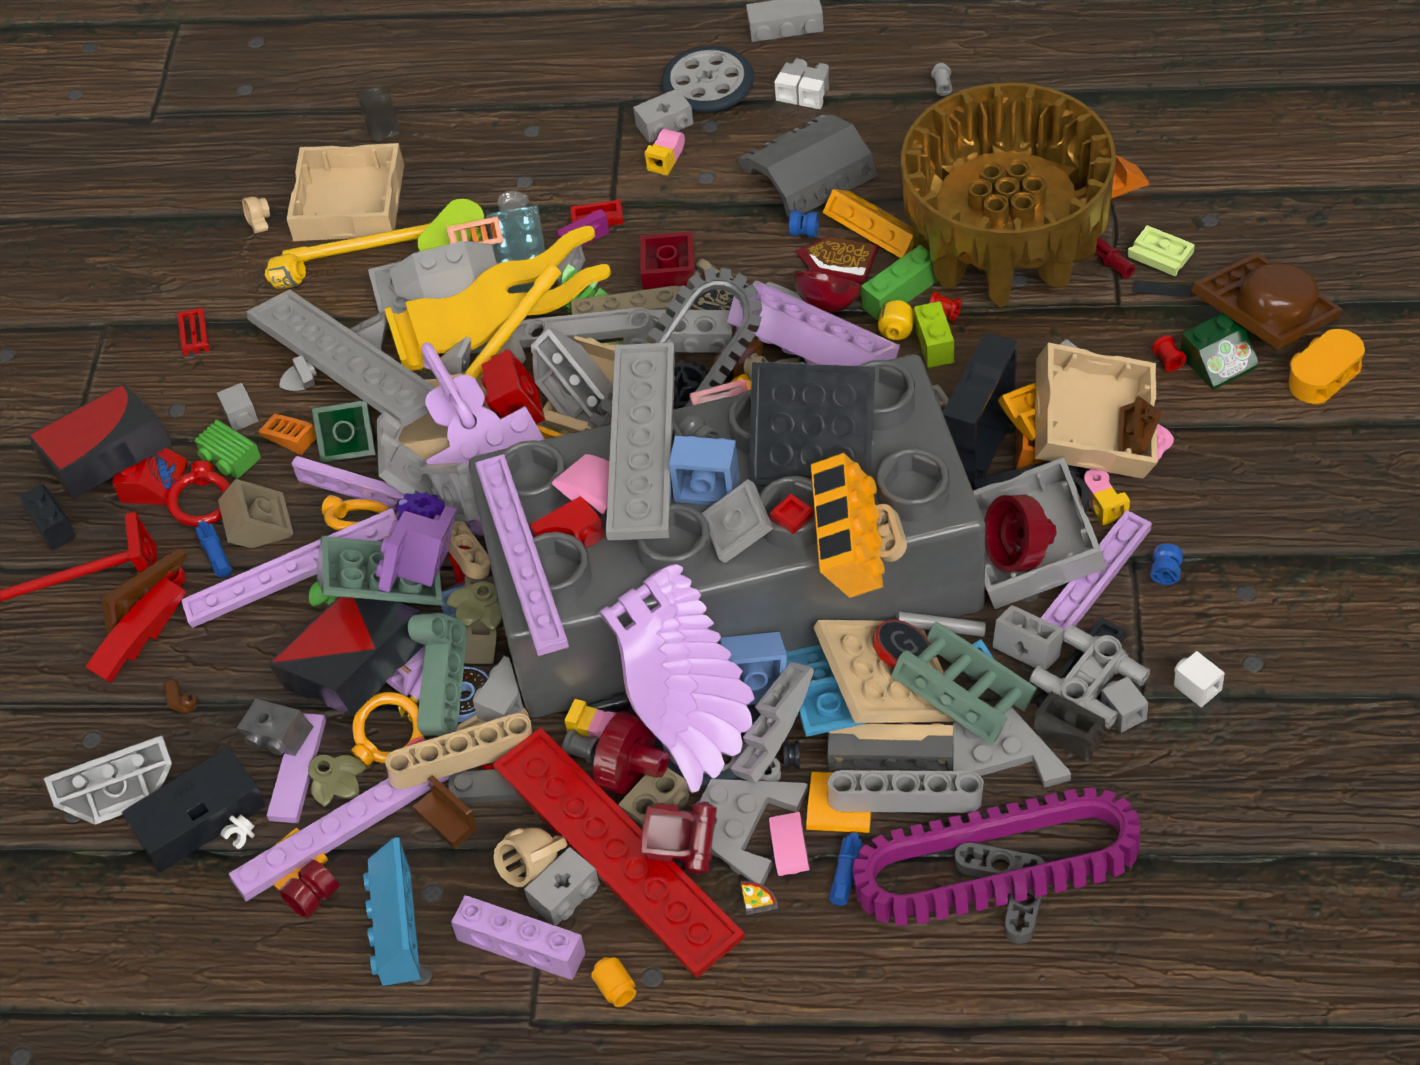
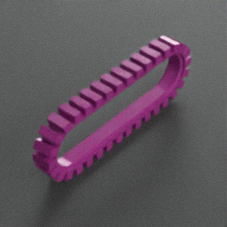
M1084 788V797H1078L1075 789L1063 791L1064 801L1060 802L1056 793L1045 795L1044 805L1042 806L1039 805L1037 798L1025 800V810H1020L1018 802L1006 804V814L1001 815L998 806L988 808L987 818L982 819L979 811L967 813L968 823L964 824L960 815L949 817V827L943 828L941 819L929 822V832H924L921 824L910 826L911 836L907 837L904 836L902 828L890 831L891 841L888 842L881 834L872 839V847L865 844L859 851V859H855L853 865L855 893L858 902L862 903V909L869 915L875 912L876 920L887 924L892 915H894L895 925L908 926V916H915L917 925L929 922L928 912L932 911L935 912L937 920L949 918L948 908L954 907L957 916L969 913L968 903L971 902L974 903L976 911L988 909L989 898L994 899L996 907L1008 904L1007 894L1013 893L1016 902L1027 900L1028 889L1033 890L1035 898L1047 895V885L1052 884L1055 893L1066 891V880H1071L1074 888L1086 886V876L1091 875L1094 884L1105 882L1106 870L1115 878L1124 873V865L1131 867L1137 860L1136 853L1140 851L1139 816L1136 810L1131 811V803L1122 797L1116 801V793L1104 790L1099 798L1096 797V788ZM1096 818L1104 820L1113 825L1119 833L1118 839L1111 846L1099 851L913 894L897 895L886 892L875 881L880 870L886 865L899 860L956 848L966 842L978 843L1078 819Z

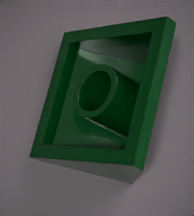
M361 400L312 408L321 463L376 454L374 423L368 403Z

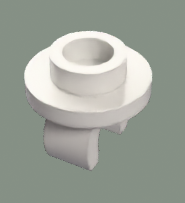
M241 814L237 819L231 815L229 820L234 824L224 827L220 835L227 840L232 833L237 832V839L232 845L240 849L246 842V835L251 838L255 836L251 831L255 826Z

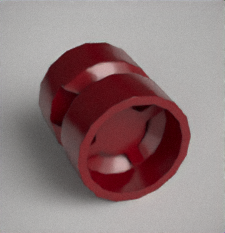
M310 859L298 872L299 879L291 878L279 890V894L286 904L304 919H309L320 908L319 899L325 900L330 898L339 889V884L335 877L314 859Z

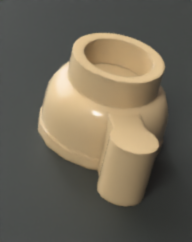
M257 197L243 198L244 215L249 226H252L253 232L268 231L265 218L270 217V211L266 199H258Z

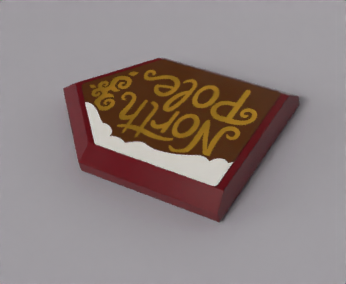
M827 236L796 250V254L805 262L808 270L811 268L815 272L833 275L863 285L867 281L879 245Z

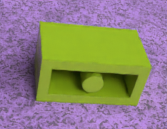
M941 301L914 306V329L927 368L954 363V339Z

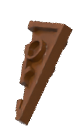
M180 548L176 549L102 597L107 636L125 614L152 587L164 578L169 571L175 573L180 568L183 561L187 558L185 551Z

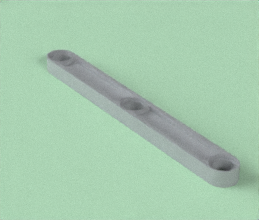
M630 308L523 320L511 335V338L519 340L522 348L531 347L551 327L574 340L575 336L586 339L591 337L595 340L645 335L651 331L654 323L647 309ZM640 317L647 318L641 326L633 325L636 319ZM543 328L541 335L537 337L531 336L535 329ZM488 342L471 350V353L481 352Z

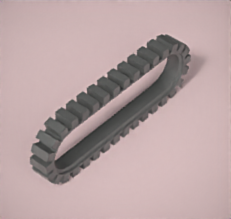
M714 268L703 270L702 279L697 273L688 280L687 287L682 285L677 292L675 300L673 299L668 305L666 313L661 315L657 321L656 328H652L646 339V342L649 344L666 343L694 301L704 292L712 289L724 290L733 294L739 300L743 309V322L696 392L712 388V386L723 385L727 376L730 375L736 363L743 356L746 348L753 341L755 333L760 326L762 303L761 299L754 300L758 291L753 284L744 289L743 286L747 278L740 273L737 274L733 281L730 280L732 269L721 268L718 277H716ZM613 386L607 395L611 400L613 398ZM604 397L597 410L604 417L594 412L588 420V426L591 428L609 425L611 422L612 402ZM690 400L685 407L691 406Z

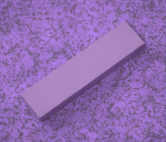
M302 713L314 727L296 756L285 753L283 755L267 812L269 821L299 823L311 779L308 773V766L318 753L326 723L324 715Z

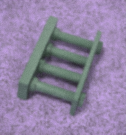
M935 621L927 637L930 645L918 657L905 650L899 656L891 677L993 745L998 740L1008 720L1004 714L1013 705L1025 711L1037 688ZM937 654L952 663L943 674L928 665ZM962 671L977 680L968 691L953 681ZM987 688L1003 697L994 708L978 698Z

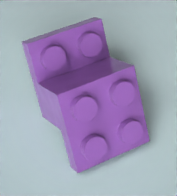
M446 505L441 516L436 515L434 519L404 511L399 521H393L389 537L385 536L380 553L385 554L384 560H380L376 571V576L380 577L378 590L389 593L397 577L432 586L448 553L457 508Z

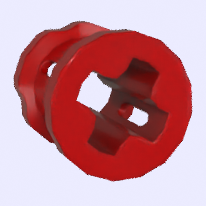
M935 291L929 303L941 301L945 316L949 318V321L955 322L961 310L962 300L959 298L955 300L941 296L940 292Z
M1171 335L1160 337L1152 345L1151 350L1153 354L1160 357L1164 363L1163 367L1167 372L1178 370L1185 364L1187 356L1184 352L1178 350L1175 346V340Z

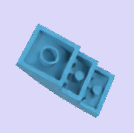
M821 645L786 652V667L790 662H795L812 667L814 670L804 702L798 712L806 737L867 724L854 723Z

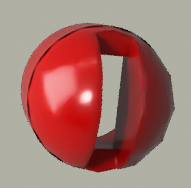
M180 566L175 573L169 571L165 578L181 587L186 581V573Z

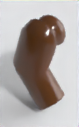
M171 680L164 684L166 702L170 709L183 714H188L195 710L197 699L193 694L190 697H187V693L181 695L177 681Z

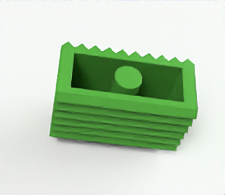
M215 420L214 423H211L210 427H207V430H204L199 437L195 438L198 456L203 461L215 464L219 471L226 476L231 474L236 479L240 478L261 458L256 443L219 420Z

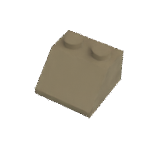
M235 479L218 500L229 543L255 548L290 538L293 535L283 492Z

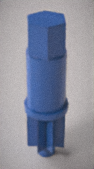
M200 521L196 528V534L216 576L220 578L230 576L232 567L212 523L208 524L207 521Z
M851 832L850 836L847 835V838L843 837L829 895V900L832 904L843 906L848 903L854 879V861L859 859V851L863 846L858 833Z

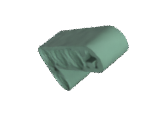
M442 613L413 615L408 623L409 636L415 642L425 645L417 726L423 736L446 735L455 732L458 727L467 629L461 620Z

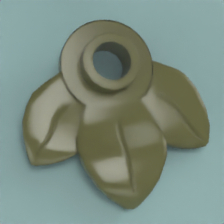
M488 581L476 582L471 588L457 589L451 593L446 601L447 606L456 609V619L461 620L466 627L481 620L485 627L494 631L502 618L500 605L497 602L496 587ZM488 592L485 596H480L478 593Z
M329 755L314 757L308 766L309 776L313 780L311 787L313 798L324 807L332 801L334 795L346 799L356 798L359 796V784L355 776L361 774L366 769V766L361 760L351 755H341L336 758ZM326 765L329 767V770L322 772L318 767Z

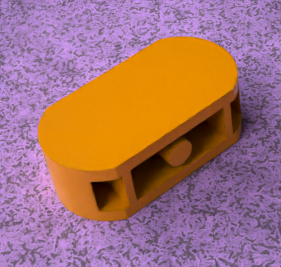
M1331 329L1320 338H1314L1308 348L1302 353L1298 352L1290 361L1291 369L1288 386L1291 393L1297 399L1306 403H1325L1361 372L1362 358L1365 351L1362 340L1356 334L1343 329Z

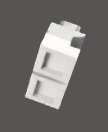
M797 58L792 64L785 63L774 82L776 101L795 105L799 102L800 106L821 109L823 96L826 91H829V66L819 63L815 68L807 67L805 60Z

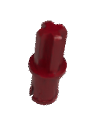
M1097 238L1095 254L1103 260V264L1106 267L1110 266L1123 279L1131 277L1135 272V265L1123 257L1118 248H1113L1102 238Z

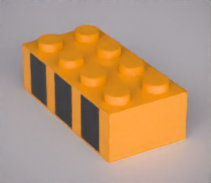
M845 453L811 464L820 573L849 598L882 588V574H884L885 568L880 558L879 547L882 546V539L877 529L879 511L874 499V494L877 492L874 479L861 470L858 463L853 462Z

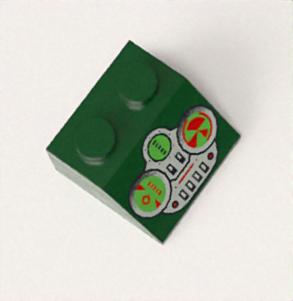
M1224 313L1182 333L1180 351L1184 352L1187 356L1186 362L1212 390L1259 367V362L1245 328Z

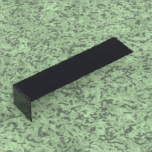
M1194 279L1192 285L1134 280L1133 292L1190 298Z

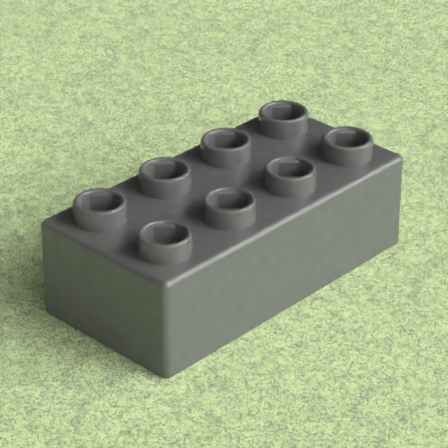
M911 354L890 360L868 361L858 365L875 366L871 477L874 479L877 492L874 494L875 505L887 504L898 513L907 541V548L903 556L894 562H886L881 558L885 568V572L882 574V588L851 598L820 573L812 479L802 476H786L772 481L769 485H755L769 519L770 512L790 493L814 509V516L794 535L770 519L773 529L726 563L718 558L709 534V524L702 514L712 505L674 502L671 482L669 538L607 540V512L602 515L592 505H590L591 508L601 518L604 538L593 546L585 548L583 543L577 538L561 532L543 533L533 537L569 646L538 656L475 462L502 454L505 455L529 526L531 523L571 502L567 496L552 485L555 478L585 454L597 456L607 461L610 460L611 424L540 441H522L506 449L473 456L469 460L468 467L505 632L525 710L528 712L529 717L537 718L570 710L574 699L585 701L586 705H590V703L613 698V694L624 692L626 695L617 636L603 620L599 611L606 606L610 608L618 602L617 598L632 588L636 590L643 585V580L668 565L677 564L683 567L681 575L691 580L690 587L699 591L701 594L699 601L706 606V611L702 614L708 616L714 622L709 629L718 632L721 638L780 632L786 652L820 645L813 629L818 620L887 621L895 619L897 611L953 618L982 610L985 605V521L921 357ZM751 389L739 395L674 409L672 448L675 436H682L678 428L680 423L688 415L697 414L705 421V425H711L719 432V438L736 440L740 473L739 485L748 479ZM651 595L643 599L649 610L659 605ZM626 613L617 617L624 628L633 622Z

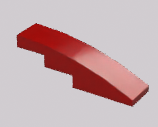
M162 578L125 614L105 638L85 667L112 683L127 659L134 662L149 637L154 640L157 639L187 591L167 578Z

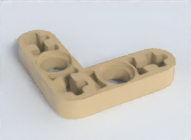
M454 521L448 551L466 576L472 579L486 578L490 571L488 554L464 521ZM459 546H466V547H469V548H471V549L465 550V549L459 548Z

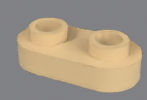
M887 504L877 505L879 511L877 529L882 539V546L879 547L880 557L886 562H894L905 553L907 541L898 513Z

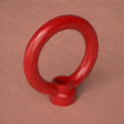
M196 461L192 463L191 472L177 479L168 491L167 508L172 517L184 525L198 527L200 521L214 524L222 519L220 507L207 515L193 516L183 512L178 505L179 494L186 486L192 483L199 486L213 483L221 489L222 495L228 489L230 483L222 475L213 472L214 467L210 462Z

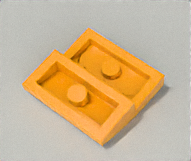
M1036 383L1004 394L998 400L1013 424L1031 441L1035 440Z
M812 772L806 830L869 833L872 812H840L832 809L828 804V780L832 773Z

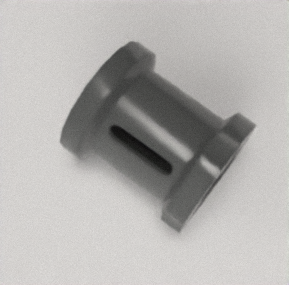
M571 729L564 739L562 749L569 756L581 757L586 759L587 763L593 764L600 738L593 737L590 739L578 735L576 730Z

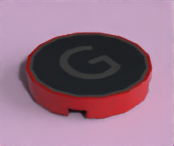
M895 619L881 623L873 635L874 650L881 660L895 668L899 656L905 650L918 657L930 645L925 635L915 626Z

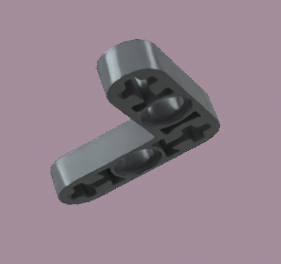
M963 843L955 851V866L957 870L962 874L978 878L1045 863L1041 857L977 843ZM968 855L974 856L971 863L965 862ZM983 857H987L986 867H982ZM1003 859L1010 866L1004 871H998L992 867V863L995 860ZM1028 889L1027 893L1031 894L1035 898L1033 890ZM1011 893L1005 919V934L1011 942L1023 944L1032 939L1042 896L1036 897L1035 901L1030 905H1023L1016 902L1013 893ZM1019 914L1025 916L1024 928H1022L1021 932L1015 931V927L1018 925Z

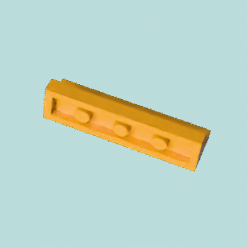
M832 190L822 213L899 258L912 251L915 244L913 227L849 190Z

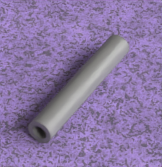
M897 611L895 620L905 621L917 629L931 630L933 623L937 621L956 634L983 637L986 630L985 622L902 611Z

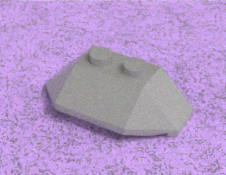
M460 241L413 253L389 271L396 296L408 301L421 298L441 299L464 291L484 271L497 265L491 244Z
M552 327L548 328L531 345L534 382L560 414L588 422L594 412L604 417V415L597 411L598 406L604 397L612 402L607 395L613 384L579 343Z
M161 735L45 777L44 780L55 808L96 825L123 815V810L161 788L170 771L172 761Z

